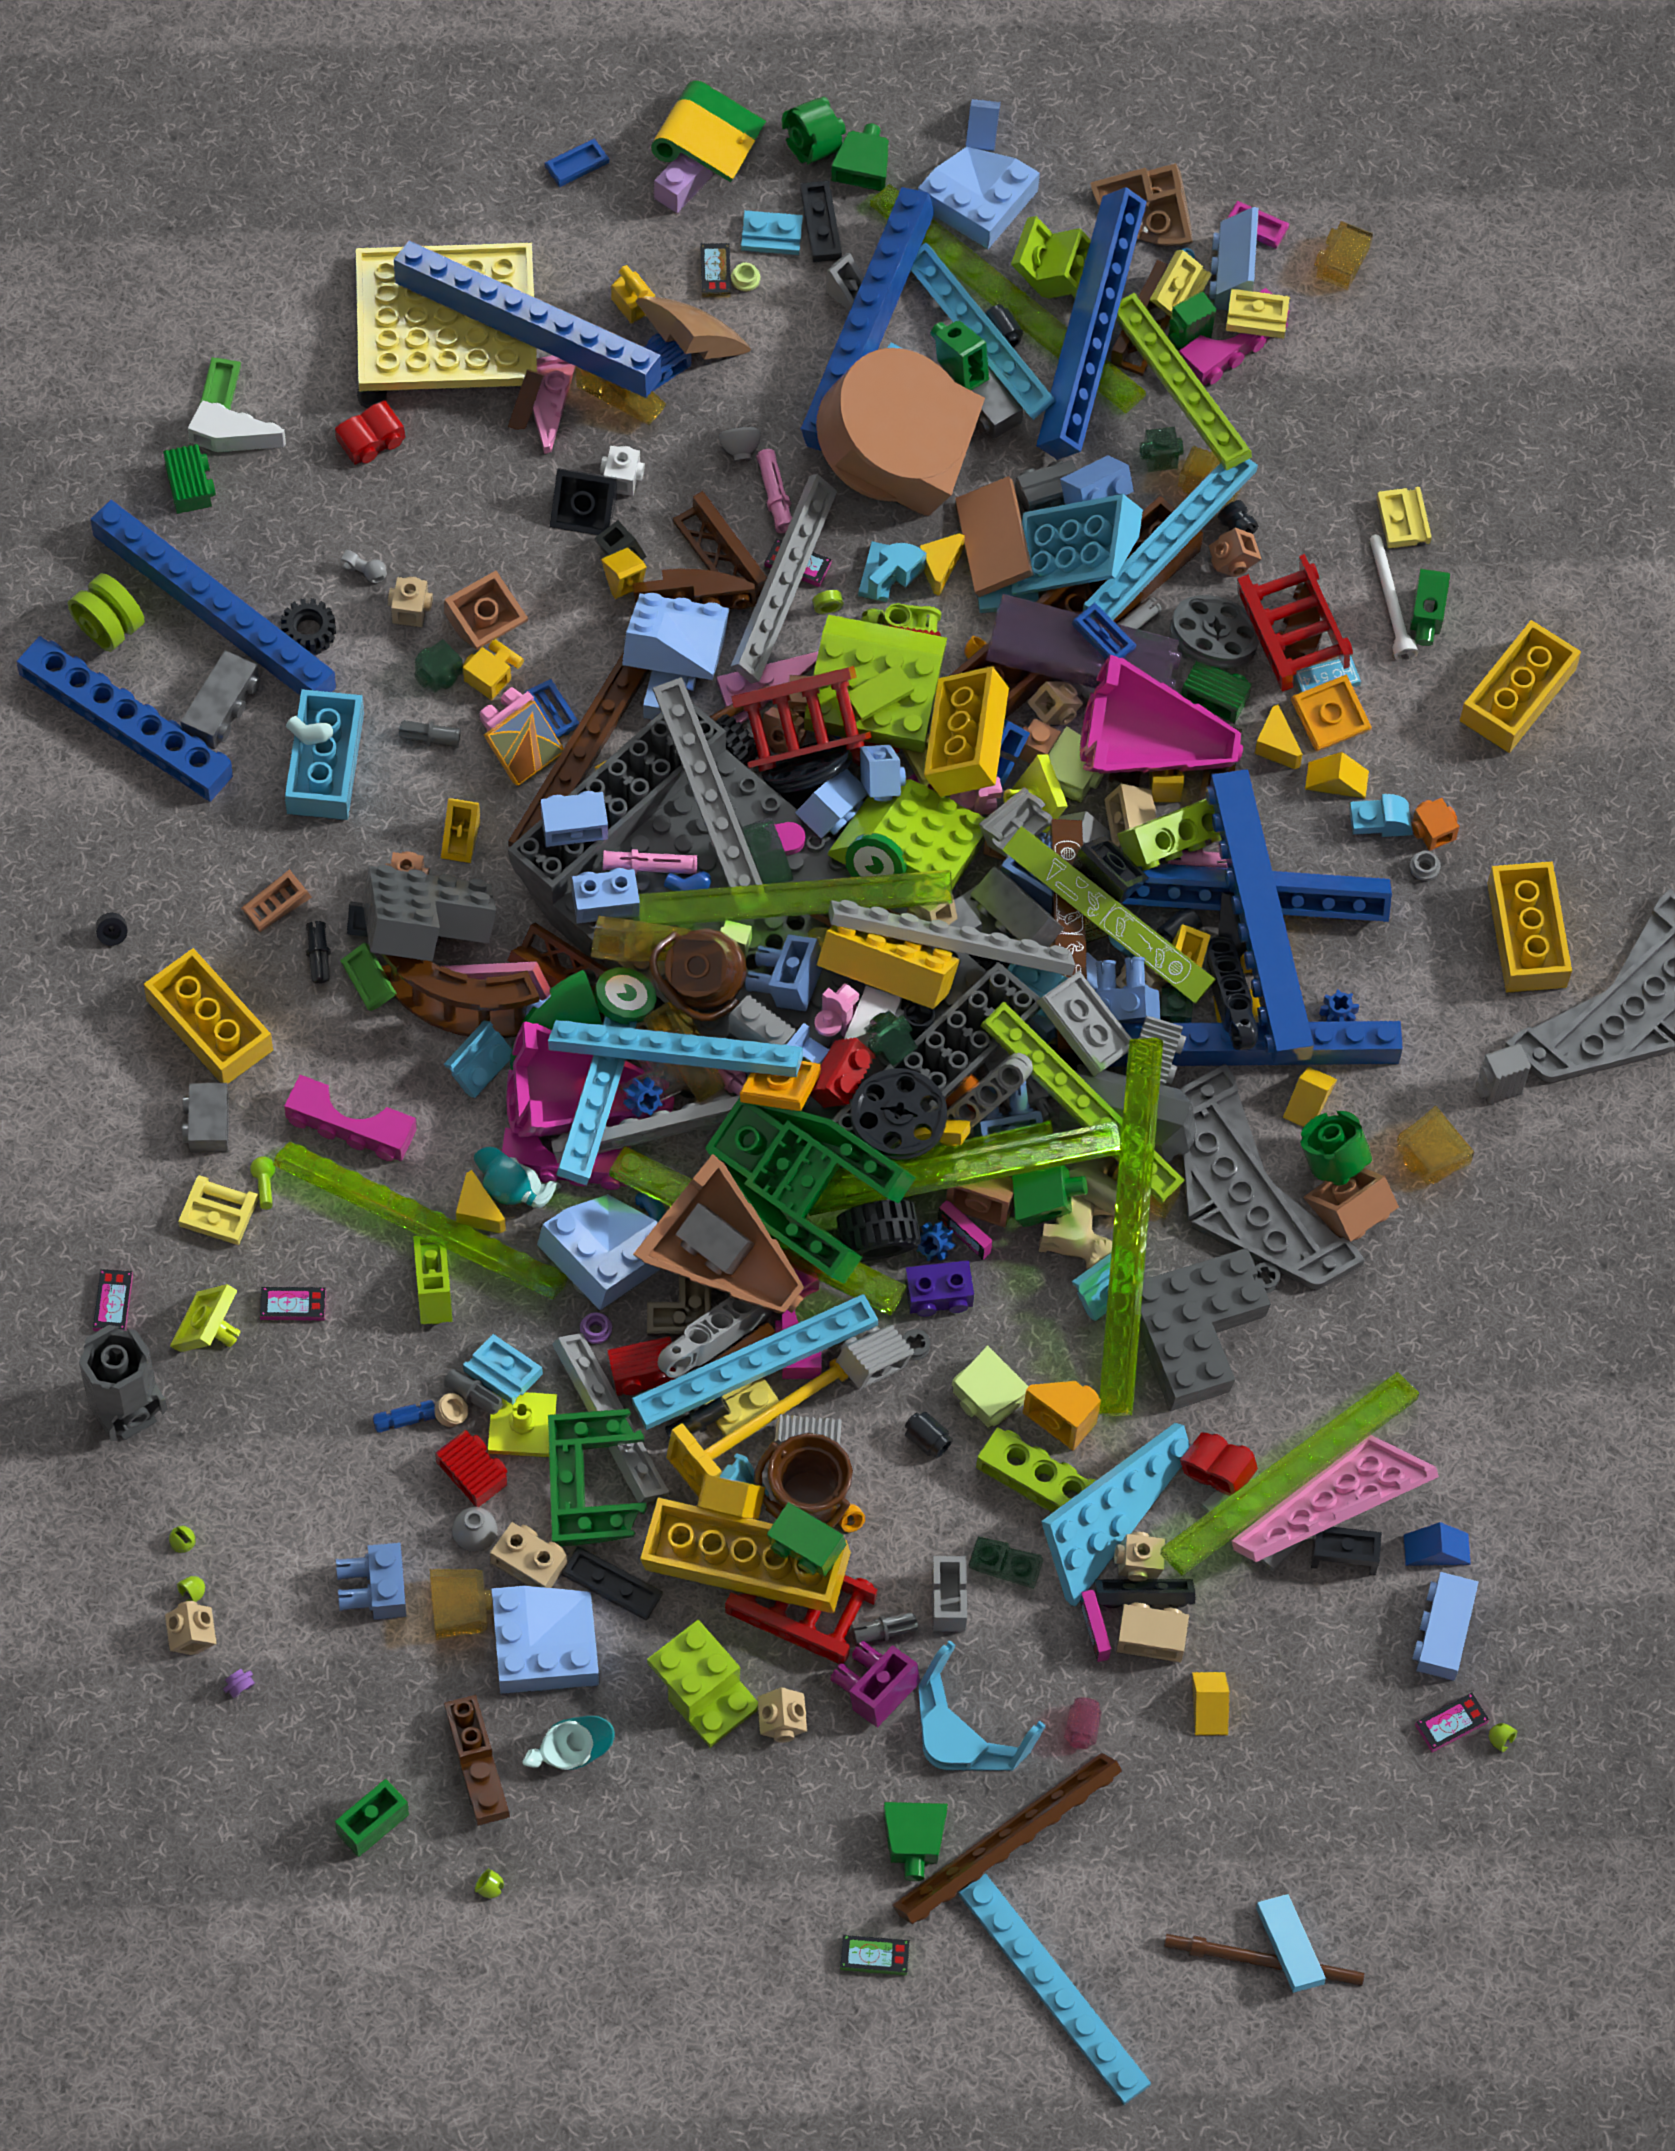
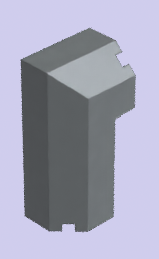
M1078 1064L1077 1070L1074 1069L1166 1162L1173 1160V1156L1179 1153L1183 1155L1189 1152L1197 1128L1192 1104L1180 1089L1103 1070L1094 1077L1083 1064ZM1060 1111L1059 1119L1063 1130L1093 1137L1068 1112Z
M108 1325L86 1338L83 1355L81 1354L79 1365L88 1405L111 1441H117L116 1435H121L123 1440H127L155 1424L157 1419L154 1415L159 1410L163 1415L168 1409L166 1399L155 1382L150 1351L138 1332L132 1329H127L128 1331L120 1330L118 1326Z

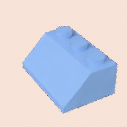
M1256 207L1221 221L1219 233L1213 234L1212 250H1218L1217 257H1212L1211 273L1216 275V282H1210L1209 299H1215L1214 306L1216 309H1229L1231 289L1253 290L1258 208Z

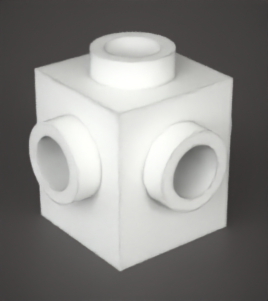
M610 446L608 457L603 456L600 474L617 478V494L633 496L636 481H642L645 463L640 462V450H634L628 446Z

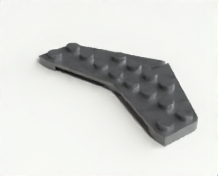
M1669 889L1659 899L1615 982L1606 991L1533 1028L1529 1026L1517 1032L1506 1042L1505 1048L1518 1043L1521 1044L1531 1065L1530 1071L1545 1082H1555L1675 1051V892L1672 889Z
M1226 1064L1194 1080L1181 1089L1192 1104L1197 1128L1189 1152L1182 1155L1187 1219L1190 1221L1211 1208L1214 1209L1192 1221L1191 1227L1237 1251L1248 1248L1253 1259L1260 1263L1268 1262L1275 1265L1280 1273L1311 1289H1321L1364 1264L1365 1259L1353 1244L1344 1237L1340 1239L1279 1189L1265 1172L1238 1095L1237 1083Z

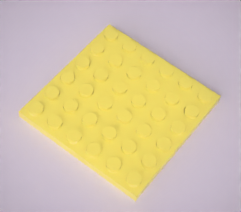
M532 243L423 246L534 297ZM403 247L356 248L359 391L522 386L527 369L537 372L535 347L396 284L393 259Z

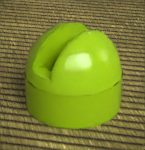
M875 608L867 609L862 613L860 621L875 624L879 622L882 625L884 611Z
M177 1526L169 1535L170 1546L176 1552H188L195 1545V1534L187 1526ZM181 1532L189 1542L185 1544L177 1533Z
M189 1576L177 1583V1589L182 1596L186 1591L189 1593L191 1599L186 1601L197 1602L205 1593V1584L198 1576Z
M1499 1723L1490 1729L1488 1737L1495 1748L1505 1752L1508 1748L1504 1746L1507 1739L1512 1743L1517 1736V1730L1505 1723Z
M491 1869L485 1870L476 1883L475 1892L489 1899L498 1897L502 1893L501 1889L504 1887L502 1877Z

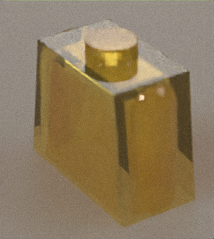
M1436 1105L1416 1123L1403 1130L1397 1137V1149L1404 1156L1403 1162L1405 1166L1413 1173L1416 1171L1427 1185L1438 1183L1452 1173L1470 1165L1474 1156L1472 1148Z
M429 1569L436 1640L482 1633L488 1629L486 1610L493 1608L491 1590H484L483 1571L478 1569Z

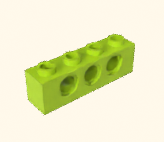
M1207 799L1117 833L1123 853L1137 867L1141 866L1143 871L1159 866L1158 859L1163 857L1166 861H1170L1183 856V849L1188 848V851L1192 852L1206 847L1205 841L1211 839L1212 843L1221 840L1220 833L1214 832L1212 824V814H1215L1213 805H1208Z
M999 1427L996 1428L978 1455L976 1462L978 1470L1052 1513L1072 1499L1066 1497L1063 1492L1074 1490L1079 1494L1097 1481L1091 1478H1084L1077 1474L1076 1469L1068 1463L1055 1461L1050 1458L1044 1449L1038 1446L1031 1447L1024 1443L1015 1432L1011 1430L1004 1431ZM1016 1457L1021 1459L1024 1463L1019 1466H1014L1010 1464L1008 1460L1010 1458ZM1047 1474L1051 1480L1041 1482L1035 1476Z

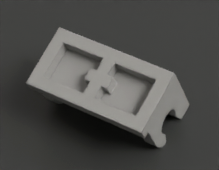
M1021 789L979 823L988 847L1009 859L1010 856L1002 851V849L1020 826H1023L1036 837L1050 825L1053 819L1052 816L1041 809L1045 806V803L1030 793L1028 789Z

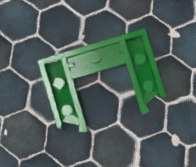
M629 1409L548 1415L552 1542L559 1546L602 1543L635 1536L636 1533L631 1528L638 1513L645 1514L647 1510L646 1502L585 1507L583 1450L644 1442V1435L641 1430L634 1433L626 1420L631 1415Z

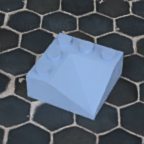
M965 147L936 167L918 187V191L929 193L935 212L934 217L989 249L1038 192L1040 173L1016 158Z
M656 593L639 594L626 631L622 665L713 680L725 641L729 608L721 607L716 603H694L686 598H664Z
M609 1194L566 1208L542 1225L537 1242L539 1248L599 1310L660 1270V1268L643 1263L641 1259L633 1255L658 1222Z
M533 1586L492 1588L500 1694L599 1685L591 1592Z

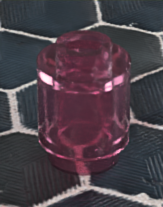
M1079 1697L1069 1707L1064 1738L1069 1741L1070 1746L1077 1749H1087L1089 1746L1096 1744L1102 1716L1100 1703L1096 1700Z

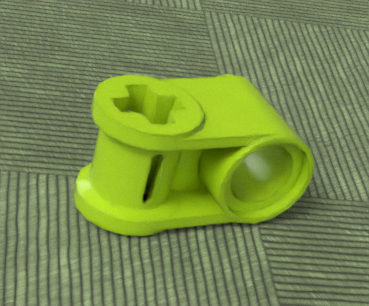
M894 603L887 607L883 624L885 626L891 625V627H903L904 629L908 627L910 630L915 628L916 631L919 629L922 631L927 630L928 632L933 630L936 633L938 622L941 619V611L931 606L921 607ZM892 621H900L902 624H895Z

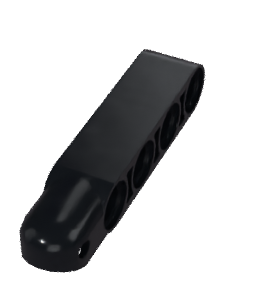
M1214 937L1209 940L1207 947L1206 972L1216 979L1211 988L1225 1031L1229 1033L1233 1048L1236 1050L1251 1049L1258 1041V1028L1252 1012V997L1233 940L1227 937Z

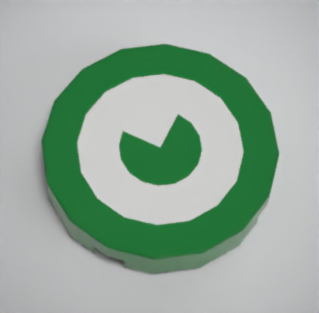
M878 833L859 835L849 845L845 855L846 868L851 877L861 886L872 891L884 892L893 889L903 879L907 865L906 861L904 863L902 857L904 853L892 839Z
M617 967L605 971L599 976L593 991L600 1012L609 1019L621 1024H629L630 1021H637L636 1023L643 1022L651 1015L657 1000L656 990L650 980L640 972L630 968Z

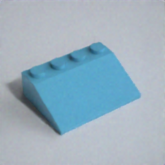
M1124 494L1024 512L1022 524L1034 575L1013 583L1012 594L1017 596L1116 578L1139 538L1143 509Z

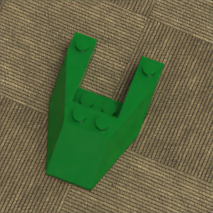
M740 1097L705 1147L710 1156L712 1154L715 1155L719 1161L725 1164L748 1203L754 1207L768 1233L828 1276L844 1284L862 1257L806 1218L840 1166L897 1204L900 1203L917 1178L831 1119L802 1111L740 1102Z

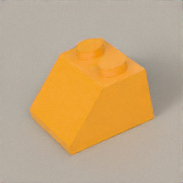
M1076 1381L1029 1385L1026 1389L1023 1414L1074 1451L1097 1424L1101 1399H1099L1098 1394L1087 1385L1082 1386Z

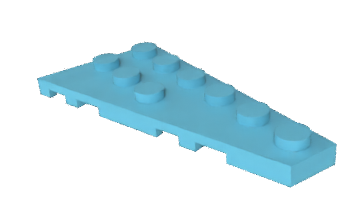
M1174 1423L1041 1521L1065 1599L1070 1605L1076 1606L1079 1603L1081 1592L1088 1591L1095 1579H1097L1113 1558L1116 1545L1120 1544L1124 1537L1135 1529L1181 1468L1180 1459L1190 1448L1184 1425Z

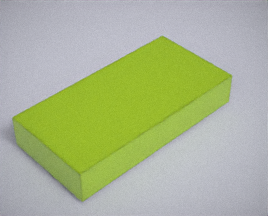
M896 664L848 693L852 708L862 722L913 693L914 687L900 665Z

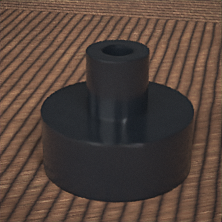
M358 388V402L368 409L379 402L386 401L387 391H359Z
M106 913L100 916L96 922L97 938L105 945H118L127 937V924L120 914Z

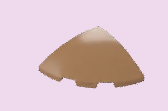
M1176 163L1149 171L1145 167L1090 183L1099 206L1102 196L1127 187L1147 201L1137 240L1162 246L1193 243L1180 169Z
M641 297L636 300V303L664 341H676L685 354L699 352L703 359L742 355L751 351L748 344L734 330L699 308L661 297Z

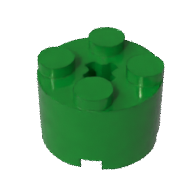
M825 96L786 110L782 115V130L787 128L789 138L785 139L786 144L800 163L807 162V164H811L838 153L840 150L842 135L846 133L845 124L841 118H836Z
M1337 1111L1338 1115L1327 1116V1113L1320 1114L1311 1119L1301 1132L1302 1140L1300 1143L1311 1173L1316 1178L1332 1182L1336 1186L1346 1184L1351 1177L1358 1174L1372 1161L1371 1151L1359 1119L1347 1111Z

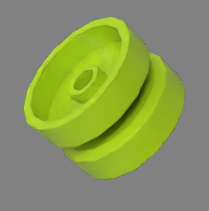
M100 573L88 584V591L80 590L67 602L68 609L79 628L105 651L112 652L125 640L124 634L132 635L145 623L144 615L131 594L117 580L107 574Z

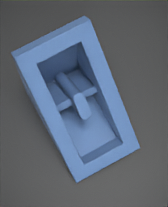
M972 99L966 147L994 151L1001 102Z

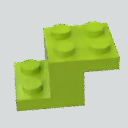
M1037 216L1028 217L1011 265L1041 297L1049 299L1072 294L1076 298L1091 239L1081 228L1052 233Z
M699 1619L647 1659V1664L668 1687V1700L710 1748L758 1711V1701L740 1682V1666Z

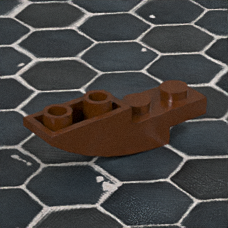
M665 569L662 570L663 580L633 583L635 604L639 594L656 593L670 599L686 598L700 604L716 603L721 607L739 610L755 607L757 604L753 583L739 577L711 570Z
M476 1695L445 1702L444 1707L477 1825L480 1826L510 1818L508 1805Z

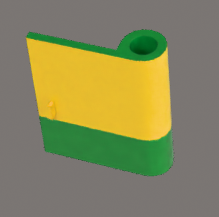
M694 80L689 82L684 88L653 140L651 150L654 156L663 162L674 161L682 152L731 183L766 121L709 85Z

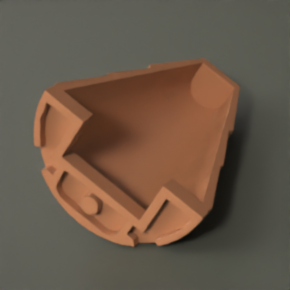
M713 1154L633 1253L634 1256L641 1259L645 1264L689 1278L692 1282L729 1293L730 1298L780 1314H784L786 1310L792 1313L803 1300V1297L799 1294L804 1289V1286L777 1240L770 1237L754 1207L748 1203L725 1164L719 1161ZM698 1203L708 1207L755 1244L733 1275L725 1272L718 1275L705 1265V1262L708 1260L699 1252L694 1256L680 1245L683 1240L676 1235V1232Z

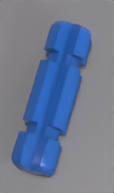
M432 1400L420 1402V1406L417 1407L416 1404L392 1409L389 1414H386L385 1411L373 1415L375 1429L377 1432L390 1430L389 1427L394 1426L395 1429L419 1423V1419L424 1418V1421L435 1419V1404Z

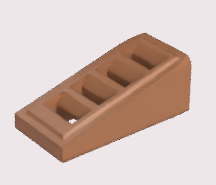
M289 869L241 909L257 929L262 931L311 899L312 896ZM289 885L296 892L292 897L285 889ZM280 892L287 901L281 904L275 897V894ZM268 899L276 907L273 912L264 903ZM257 906H260L267 915L261 921L255 916L257 915L260 918L254 910Z

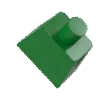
M869 123L864 126L863 133L856 131L848 132L833 161L831 181L885 192L889 140L885 137H880L881 128L879 126Z
M955 321L948 326L940 322L933 326L930 335L935 340L937 360L948 375L955 380V383L973 390L989 380L987 345L980 336L961 321Z
M1420 569L1415 587L1410 630L1416 631L1415 642L1418 645L1431 646L1433 645L1434 634H1440L1445 614L1450 573ZM1425 600L1435 601L1433 612L1424 610Z
M1011 1162L1015 1219L1023 1227H1029L1070 1214L1072 1212L1071 1197L1087 1195L1088 1193L1085 1176L1070 1178L1069 1170L1062 1163Z
M884 1802L883 1819L891 1863H905V1880L912 1882L924 1880L925 1864H938L948 1804Z

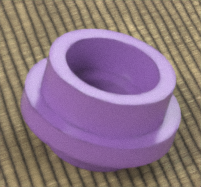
M591 1313L582 1319L580 1333H583L587 1342L600 1344L610 1337L612 1324L607 1316L601 1313ZM599 1325L602 1330L599 1333H593L590 1331V1327Z
M242 1669L236 1671L225 1679L228 1685L223 1689L226 1694L230 1693L233 1699L236 1698L243 1690H248L255 1684L251 1678L253 1673L251 1671L244 1673Z

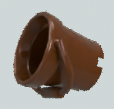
M704 928L692 930L681 936L678 932L674 931L656 945L652 950L649 961L651 975L657 983V989L677 1011L681 1010L690 1018L701 1022L715 1021L727 1015L739 1004L736 995L742 989L747 973L745 955L738 943L722 931ZM674 941L673 946L667 953L665 961L666 979L663 980L658 971V956L666 946ZM724 1006L722 1009L710 1014H702L689 1008L710 1010Z
M804 1433L792 1436L780 1445L772 1442L760 1458L754 1471V1484L762 1486V1473L769 1461L767 1478L776 1502L774 1500L771 1501L764 1493L762 1503L766 1507L765 1510L775 1519L778 1518L789 1502L833 1528L849 1508L850 1502L845 1498L851 1487L853 1469L848 1454L838 1442L822 1434Z

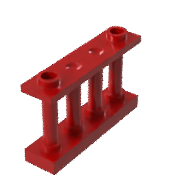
M1305 554L1299 556L1298 572L1265 584H1253L1248 574L1237 578L1238 595L1282 692L1293 688V676L1297 674L1296 671L1335 657H1339L1343 668L1347 669L1350 667V655L1353 654L1349 639L1342 637L1319 587L1317 568L1314 563L1309 564ZM1305 582L1311 595L1269 610V608L1264 609L1261 604L1264 596ZM1313 607L1317 608L1322 621L1283 635L1280 633L1275 634L1272 628L1274 621ZM1324 632L1328 633L1333 646L1294 660L1291 658L1286 659L1283 653L1285 646Z
M854 666L731 696L734 708L743 706L744 712L747 711L759 757V759L747 762L748 767L758 766L760 772L776 768V761L841 745H846L847 750L865 746L863 740L872 738L871 733L858 734L847 689L850 686L849 680L857 678ZM830 684L832 690L836 692L847 736L846 738L829 741L818 698L820 693L819 687ZM798 692L802 693V697H806L817 745L801 749L788 702L791 701L790 694ZM772 699L773 705H777L788 752L772 756L759 708H762L761 701Z
M844 1575L841 1591L850 1594L851 1597L834 1632L828 1635L817 1631L815 1627L822 1611L809 1608L804 1619L797 1622L788 1618L785 1614L790 1603L776 1600L774 1606L768 1609L757 1604L755 1600L757 1596L751 1594L736 1595L731 1592L725 1603V1613L837 1664L845 1665L850 1652V1645L846 1643L845 1637L863 1600L870 1604H875L877 1589L874 1588L871 1582L863 1578L853 1579Z

